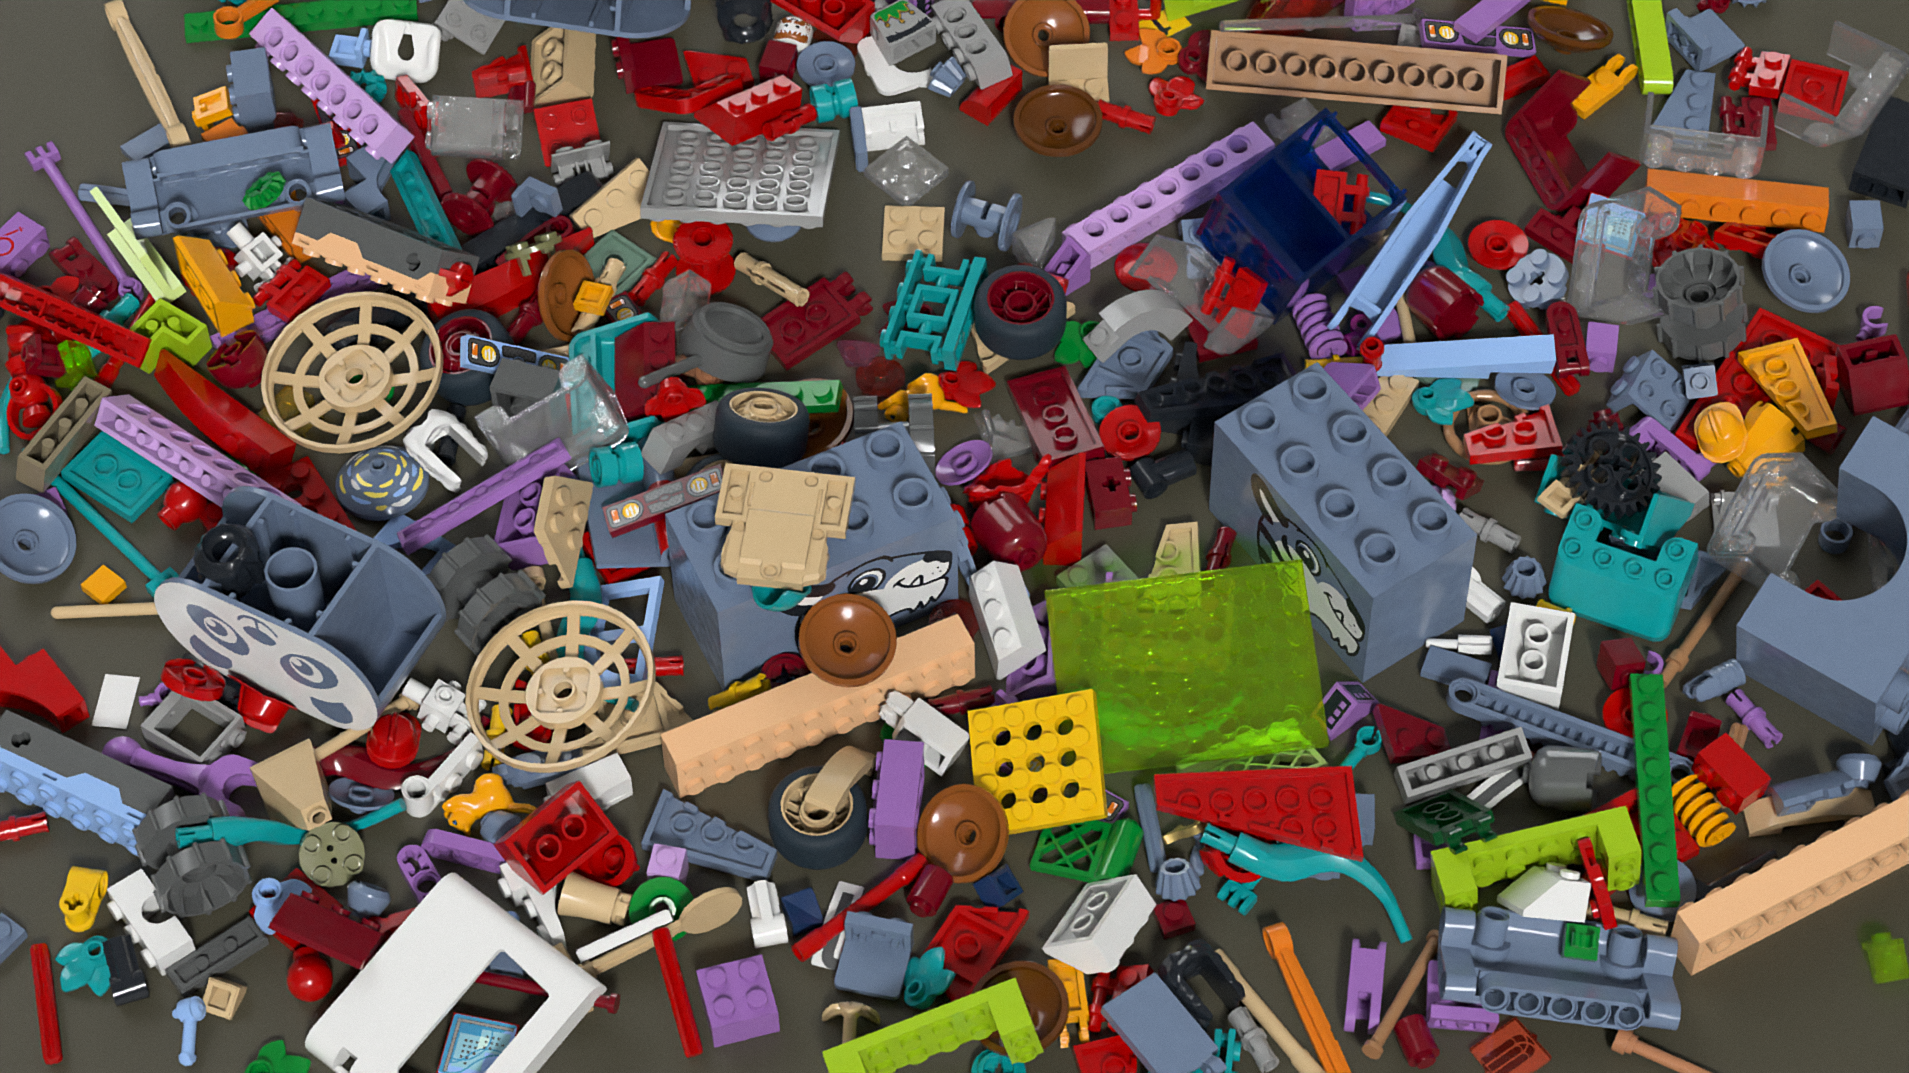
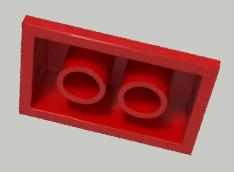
M770 0V2L836 40L858 44L870 32V16L875 12V3L871 0Z
M781 75L694 112V118L731 146L763 134L762 126L779 118L781 113L800 108L803 89L786 76Z
M1079 452L1049 468L1047 482L1042 481L1040 500H1046V507L1039 508V522L1042 526H1045L1044 530L1048 537L1043 565L1072 566L1082 558L1086 453Z
M579 780L565 785L497 840L493 846L512 871L541 895H544L618 835L619 832Z

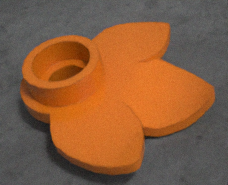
M1140 29L1139 36L1142 44L1125 51V57L1132 64L1142 65L1143 74H1157L1164 71L1168 65L1178 63L1177 57L1183 48L1179 41L1174 38H1167L1162 31Z

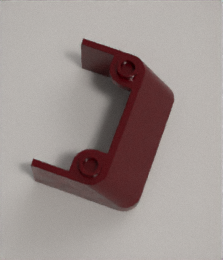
M1560 69L1509 120L1505 128V137L1545 206L1550 210L1564 212L1570 210L1573 205L1576 207L1586 205L1590 191L1607 197L1611 196L1641 166L1639 160L1608 152L1589 172L1587 171L1567 135L1574 129L1578 120V114L1572 102L1591 84L1589 78Z

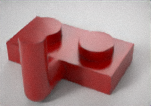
M1109 0L1110 41H1139V20H1158L1161 17L1162 0H1150V9H1138L1137 0Z

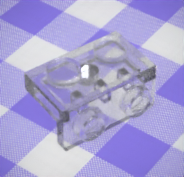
M690 269L675 278L669 279L663 287L660 322H675L676 332L685 328L696 309L709 304L711 283Z

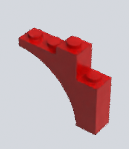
M0 646V707L20 709L38 715L52 723L62 734L90 717L84 698L44 648L35 654L28 655L22 662L15 665Z

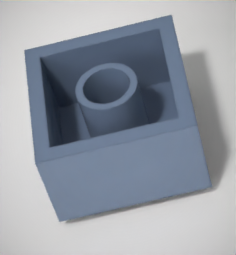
M266 48L230 52L231 64L226 65L228 82H233L228 87L231 105L237 104V106H233L236 124L241 123V126H244L249 134L279 128L274 86Z

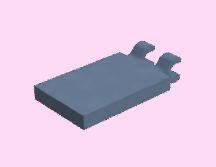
M1156 973L1145 978L1101 1008L1100 1013L1150 1073H1192L1198 1068L1203 1073H1222L1227 1069L1224 1062L1215 1056L1219 1049Z

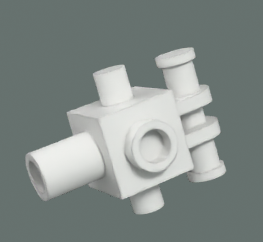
M241 222L237 223L226 233L240 249V252L234 257L235 261L239 264L235 267L236 273L240 277L248 274L253 281L259 276L263 279V281L254 285L256 293H258L259 286L264 282H269L277 275L276 270L283 264L287 265L294 259L288 257L286 262L281 264L278 261L283 256L282 252L278 249L282 245L281 240L277 236L269 239L264 232L254 238Z
M412 677L402 691V695L421 705L417 718L423 721L422 727L426 731L432 732L436 728L446 733L448 728L452 727L453 730L449 732L447 739L457 746L463 741V737L467 733L472 732V727L467 717L466 705L463 703L466 694L460 691L462 687L458 682L452 680L447 684L438 679L431 689ZM479 699V712H481L487 704L485 700Z

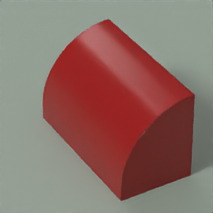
M1010 65L1013 76L983 90L978 86L961 103L959 110L988 126L1022 91V70Z

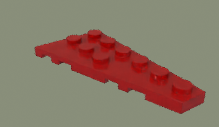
M1760 307L1746 328L1747 341H1741L1729 353V358L1724 360L1716 372L1718 394L1716 396L1699 398L1676 431L1675 436L1691 450L1701 453L1694 433V423L1697 416L1705 408L1719 402H1729L1738 407L1744 420L1749 409L1758 401L1763 402V406L1766 403H1774L1739 363L1738 352L1798 338L1813 372H1815L1816 366L1821 367L1824 355L1835 356L1837 346L1840 345Z
M1352 766L1154 774L1153 786L1157 811L1205 823L1209 822L1216 826L1359 862L1363 860Z

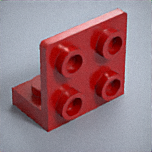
M592 98L533 109L534 123L537 126L546 167H551V155L556 154V150L563 147L578 149L585 147V144L590 141L600 140Z
M1656 211L1642 230L1640 244L1654 268L1660 267L1665 260L1671 257L1672 251L1678 253L1687 249L1698 248L1700 244L1703 245V248L1719 250V247L1707 233L1708 229L1704 224L1696 220L1691 222L1682 219L1675 213L1667 214Z

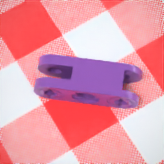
M1353 938L1344 1031L1354 1032L1356 1019L1368 1020L1367 1034L1374 1035L1380 1021L1386 942L1380 941L1377 950L1361 948L1360 939Z

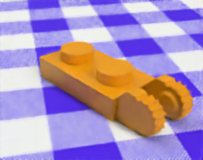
M1617 54L1609 59L1605 66H1601L1587 77L1590 79L1591 84L1572 102L1578 116L1585 120L1621 92L1624 86L1636 76L1639 68L1631 64L1623 69L1619 76H1616L1614 73L1621 68L1625 58L1621 54Z
M1048 959L1047 967L1060 978L1068 994L1069 1016L1067 1023L1079 1022V1041L1081 1044L1088 1043L1089 1032L1087 1022L1089 1021V1012L1083 972L1058 959ZM1066 1025L1059 1035L1060 1048L1068 1047L1069 1032Z

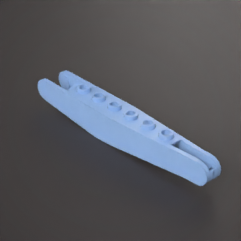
M1474 130L1470 133L1451 161L1391 231L1326 326L1328 329L1332 330L1337 327L1350 306L1364 312L1373 323L1358 342L1356 349L1360 351V345L1363 340L1368 337H1374L1442 238L1482 160L1493 144L1483 139ZM1458 161L1466 162L1468 168L1456 189L1443 180Z

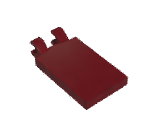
M848 272L840 274L830 283L824 277L808 287L809 299L803 306L797 307L788 300L760 318L769 328L773 338L771 354L786 371L860 324V316H865L872 312L873 307L869 304L872 299L865 291L860 292L850 301L845 298L856 290L851 284L854 282V279Z

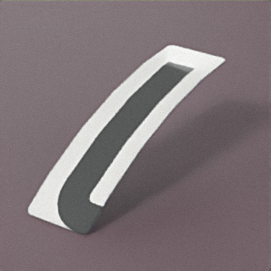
M1524 766L1491 776L1466 797L1491 809L1504 797L1524 784Z
M840 881L831 900L823 925L859 899L864 891V887ZM845 930L813 955L812 965L830 970L837 969L845 942Z

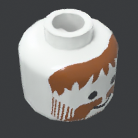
M790 15L778 21L773 40L797 45L799 57L800 53L810 46L813 29L809 23L795 15Z

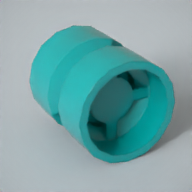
M851 78L834 81L831 87L826 83L809 87L811 105H813L817 112V118L815 119L817 124L834 121L836 115H839L842 119L850 117L851 107H858L857 96Z
M636 442L616 444L614 449L611 446L591 448L589 451V470L594 485L597 488L615 486L618 480L622 484L640 482L644 475V464L638 444Z

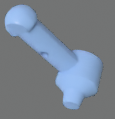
M199 996L179 1000L176 1009L172 1011V1016L183 1023L182 1048L179 1054V1062L184 1066H191L197 1058L195 1055L197 1021L203 1020L206 1014L205 1003Z

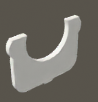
M872 36L860 40L857 45V53L864 65V71L867 76H870L877 91L882 95L893 96L919 87L927 88L933 79L930 76L931 68L922 72L910 73L902 71L894 65L889 66Z

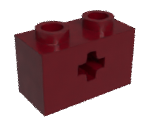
M1121 456L1086 461L1085 488L1094 530L1132 525V512H1137L1135 493L1129 494L1128 489L1131 486L1130 470L1123 467Z

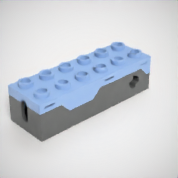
M6 710L0 718V792L4 793L7 791L15 795L18 800L26 805L35 804L43 808L50 816L54 818L63 817L69 820L76 828L82 831L87 829L93 831L104 841L110 844L115 842L121 844L129 852L138 856L135 848L137 841L132 829L138 828L141 821L148 815V810H154L174 800L175 793L172 785L11 711Z

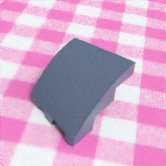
M1833 770L1768 785L1762 798L1772 796L1777 817L1810 811L1817 801L1849 796L1855 788L1854 779L1847 773Z

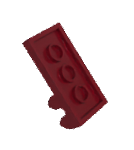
M1066 366L1007 381V390L1030 437L1035 462L1040 461L1047 453L1052 456L1049 468L1079 452L1086 453V460L1095 458V460L1105 459L1103 442ZM1048 472L1043 477V480H1047Z

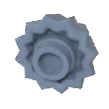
M954 57L947 60L945 64L940 61L930 73L933 79L930 81L928 89L949 98L959 89L967 76Z
M1520 556L1517 560H1513L1505 569L1506 573L1502 580L1505 582L1504 589L1509 590L1511 596H1519L1522 600L1527 597L1534 599L1536 594L1543 593L1542 587L1547 584L1544 577L1545 573L1541 564L1536 562L1535 558Z
M1179 857L1175 859L1170 858L1168 861H1164L1163 865L1159 866L1155 882L1156 894L1162 895V899H1171L1172 901L1186 900L1189 896L1196 895V891L1201 888L1200 878L1191 863L1187 862L1186 859H1180Z

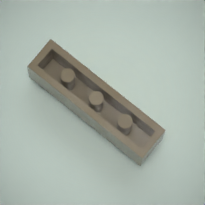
M84 376L19 454L16 480L44 493L59 475L60 471L64 469L96 430L97 427L94 425L101 400L104 397H111L112 390Z

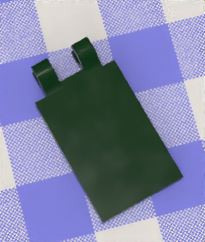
M1453 789L1393 812L1397 825L1435 846L1446 843L1454 855L1468 850L1467 845L1463 844L1460 838L1476 832L1484 843L1498 837L1497 833L1493 832L1489 825L1495 822L1492 810Z

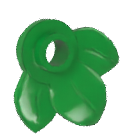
M1067 321L1065 332L1055 352L1054 360L1062 364H1073L1080 360V363L1085 368L1093 366L1097 357L1082 339L1099 322L1088 321L1082 325L1076 321Z
M277 1040L262 1047L257 1060L250 1063L244 1073H308L311 1061L300 1056L286 1055L283 1040Z

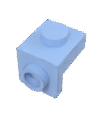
M361 28L359 37L336 34L328 57L336 65L364 68L367 57H370L371 40L368 29Z

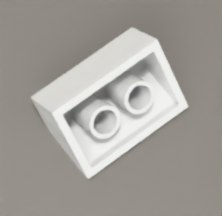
M993 561L971 575L969 597L997 680H1001L1047 650L1018 565Z
M1511 602L1496 686L1504 692L1558 711L1575 613Z
M1136 874L1086 883L1042 949L1046 954L1086 974L1111 972L1119 965V960L1126 949L1133 944L1134 937L1140 928L1147 923L1148 916L1156 906V903Z

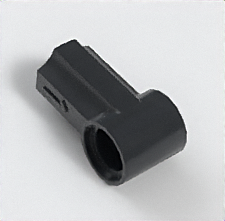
M1185 449L1155 461L1152 458H1143L1130 468L1132 479L1146 499L1157 498L1167 490L1169 485L1194 476L1197 473L1194 458L1190 451Z
M131 935L117 936L102 942L106 962L111 974L109 982L116 1007L149 998L143 970L139 968Z

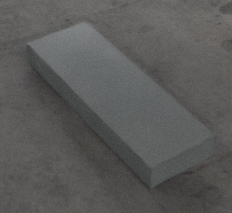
M249 915L166 968L165 972L185 999L208 984L210 977H219L269 945V941Z

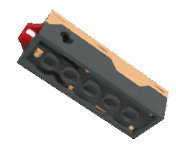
M309 197L305 199L292 242L303 247L302 253L316 258L322 256L325 258L324 262L342 267L344 264L348 267L347 271L361 276H365L366 273L370 276L371 281L387 285L389 282L393 285L392 289L406 294L412 292L416 294V299L428 303L435 301L446 306H452L453 302L466 304L480 258L345 204Z

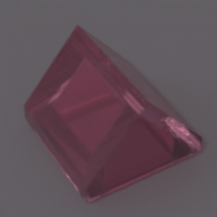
M840 340L837 343V347L847 367H866L880 351L878 344L858 340Z

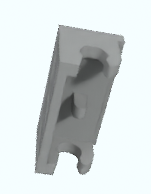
M1666 451L1653 461V463L1661 464V468L1656 472L1662 476V479L1657 484L1660 490L1695 503L1692 514L1687 521L1710 506L1709 491Z

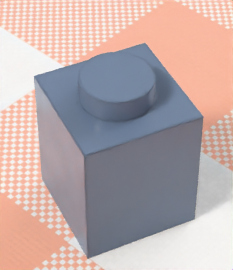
M1849 200L1845 216L1848 248H1879L1884 230L1880 200Z

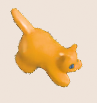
M933 373L923 374L909 383L906 391L899 390L877 405L879 410L886 409L884 416L891 422L906 421L909 417L908 394L932 393L933 410L940 409L963 414L968 413L967 407H963L957 402L945 400L944 391L939 385V377Z
M495 773L481 775L475 781L472 793L455 795L442 805L445 811L444 817L448 819L449 825L462 831L467 837L471 834L470 830L473 823L477 819L484 818L491 811L503 810L509 813L531 814L537 809V807L531 804L515 803L511 793L504 786L502 777Z

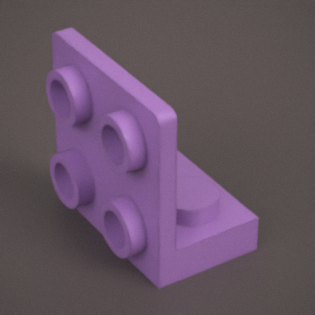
M1429 961L1426 996V1022L1429 1028L1493 1033L1499 1023V1014L1488 1012L1479 1004L1441 1000L1438 987L1437 961Z

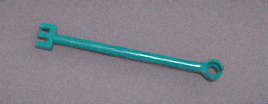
M58 475L51 483L53 487L56 486L57 491L151 580L145 586L147 592L153 598L156 589L164 580L178 578L179 574L171 567L161 573L61 476Z
M1374 726L1360 728L1356 735V744L1353 750L1339 766H1352L1353 770L1363 757L1365 758L1367 755L1378 752L1382 744L1379 729L1373 738V745H1365L1364 742L1372 740ZM1276 841L1277 844H1284V842ZM1263 877L1249 883H1238L1229 879L1218 892L1217 898L1224 901L1230 893H1233L1228 901V905L1234 909L1243 900L1244 902L1238 912L1245 916L1257 902L1258 895L1252 892V890Z

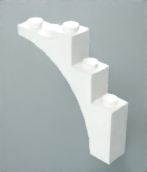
M615 753L545 783L548 796L543 799L546 802L568 783L580 780L604 812L612 805L633 795L631 777L619 754ZM507 863L499 865L502 878L497 880L504 898L510 897L515 908L524 905L530 919L536 917L540 925L536 929L542 939L551 946L562 943L565 949H567L564 931L556 912L557 885L546 894L541 895L512 871Z

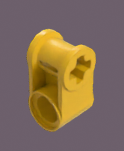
M77 866L71 867L66 886L59 901L61 912L65 915L66 926L71 931L83 932L94 924L101 901L105 897L108 888L107 871Z

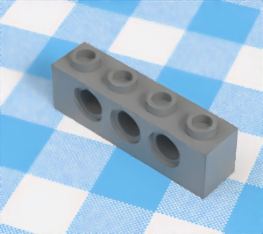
M942 0L931 5L934 17L931 19L936 23V33H942L941 36L948 50L953 49L952 52L959 66L963 65L970 82L975 80L980 89L983 90L1013 76L1007 53L969 0Z
M1518 727L1398 766L1394 772V777L1405 805L1449 789L1461 787L1525 766V763L1529 764L1533 757L1523 729Z

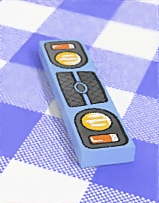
M467 334L460 338V367L495 374L502 358L522 360L528 364L540 367L548 366L561 371L564 390L570 388L569 357Z

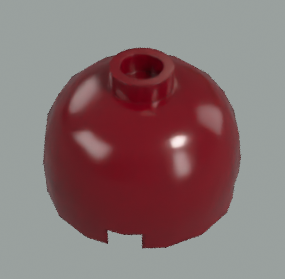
M246 330L233 336L237 341L232 345L228 346L226 342L223 343L206 363L207 369L221 385L229 389H242L247 386L253 388L261 383L262 370L268 349L254 330Z

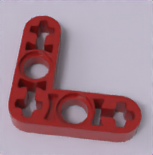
M734 73L722 75L688 90L657 85L640 87L634 90L636 106L639 108L674 114H689L743 92L744 86L741 74Z

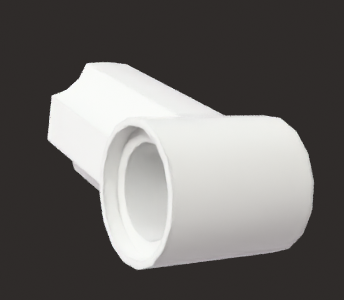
M1472 567L1466 607L1486 623L1492 622L1499 616L1505 607L1506 601L1482 583L1479 573Z
M766 880L754 882L751 886L747 887L752 916L750 924L754 947L760 948L788 943L784 914H780L775 883L767 882Z

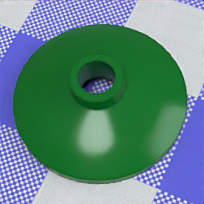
M655 877L642 883L632 895L629 904L631 923L634 924L656 914V906L659 903L668 905L674 919L670 923H673L680 918L684 908L694 900L693 895L682 882L674 878ZM682 931L676 934L672 941L674 942L682 938L686 932Z

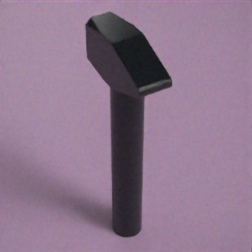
M1770 848L1707 884L1694 877L1697 889L1694 903L1704 899L1711 890L1717 887L1723 889L1733 884L1742 874L1749 873L1751 875L1760 870L1768 861L1772 859L1778 860L1776 851Z

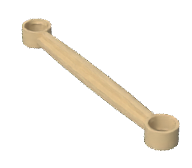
M114 0L105 3L104 9L113 31H116L132 70L166 132L170 147L176 148L191 145L186 128L183 123H180L161 78L156 74L155 66L130 23L123 1Z

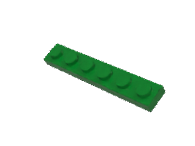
M840 380L687 385V388H697L703 392L706 399L705 405L713 401L719 403L724 396L739 389H775L798 398L806 406L808 413L839 412L843 385Z

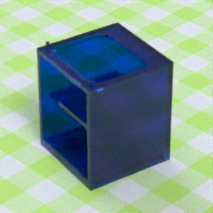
M1327 108L1320 111L1219 191L1194 235L1220 265L1226 256L1231 257L1236 261L1232 270L1234 273L1237 274L1240 267H1247L1268 282L1257 307L1274 326L1292 312L1293 307L1301 298L1316 293L1373 247L1382 238L1408 199L1404 195L1407 189L1404 188L1401 191L1393 183L1388 175L1335 118L1338 115L1337 111L1331 113ZM1325 126L1333 130L1384 187L1392 199V204L1374 218L1365 209L1364 214L1367 215L1366 224H1363V227L1353 235H1349L1351 223L1342 222L1341 226L1314 196L1317 169L1330 170L1314 149V144ZM1345 195L1344 212H1352L1354 196Z

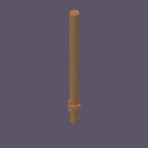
M1748 547L1679 648L1672 650L1666 659L1667 665L1660 673L1663 674L1664 688L1669 685L1677 672H1681L1689 662V654L1758 557L1759 551L1755 547Z

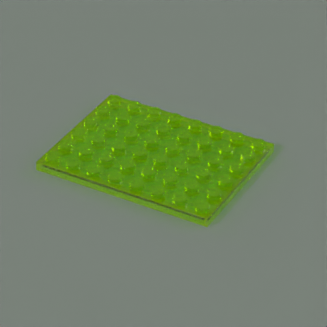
M1302 559L1045 590L1057 695L1093 689L1096 692L1104 774L1329 747ZM1072 720L1061 722L1062 735L1072 731ZM1075 751L1065 753L1066 766H1070L1075 762Z

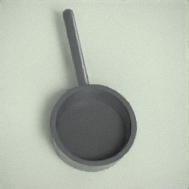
M724 302L706 304L696 309L680 336L679 345L686 359L640 377L638 385L641 388H648L666 378L675 377L697 367L709 375L730 382L749 383L756 381L765 374L773 347L772 335L767 325L757 315L745 308Z

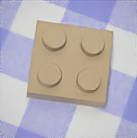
M885 206L882 260H912L915 250L918 249L922 250L923 257H927L928 254H934L935 262H942L945 207Z

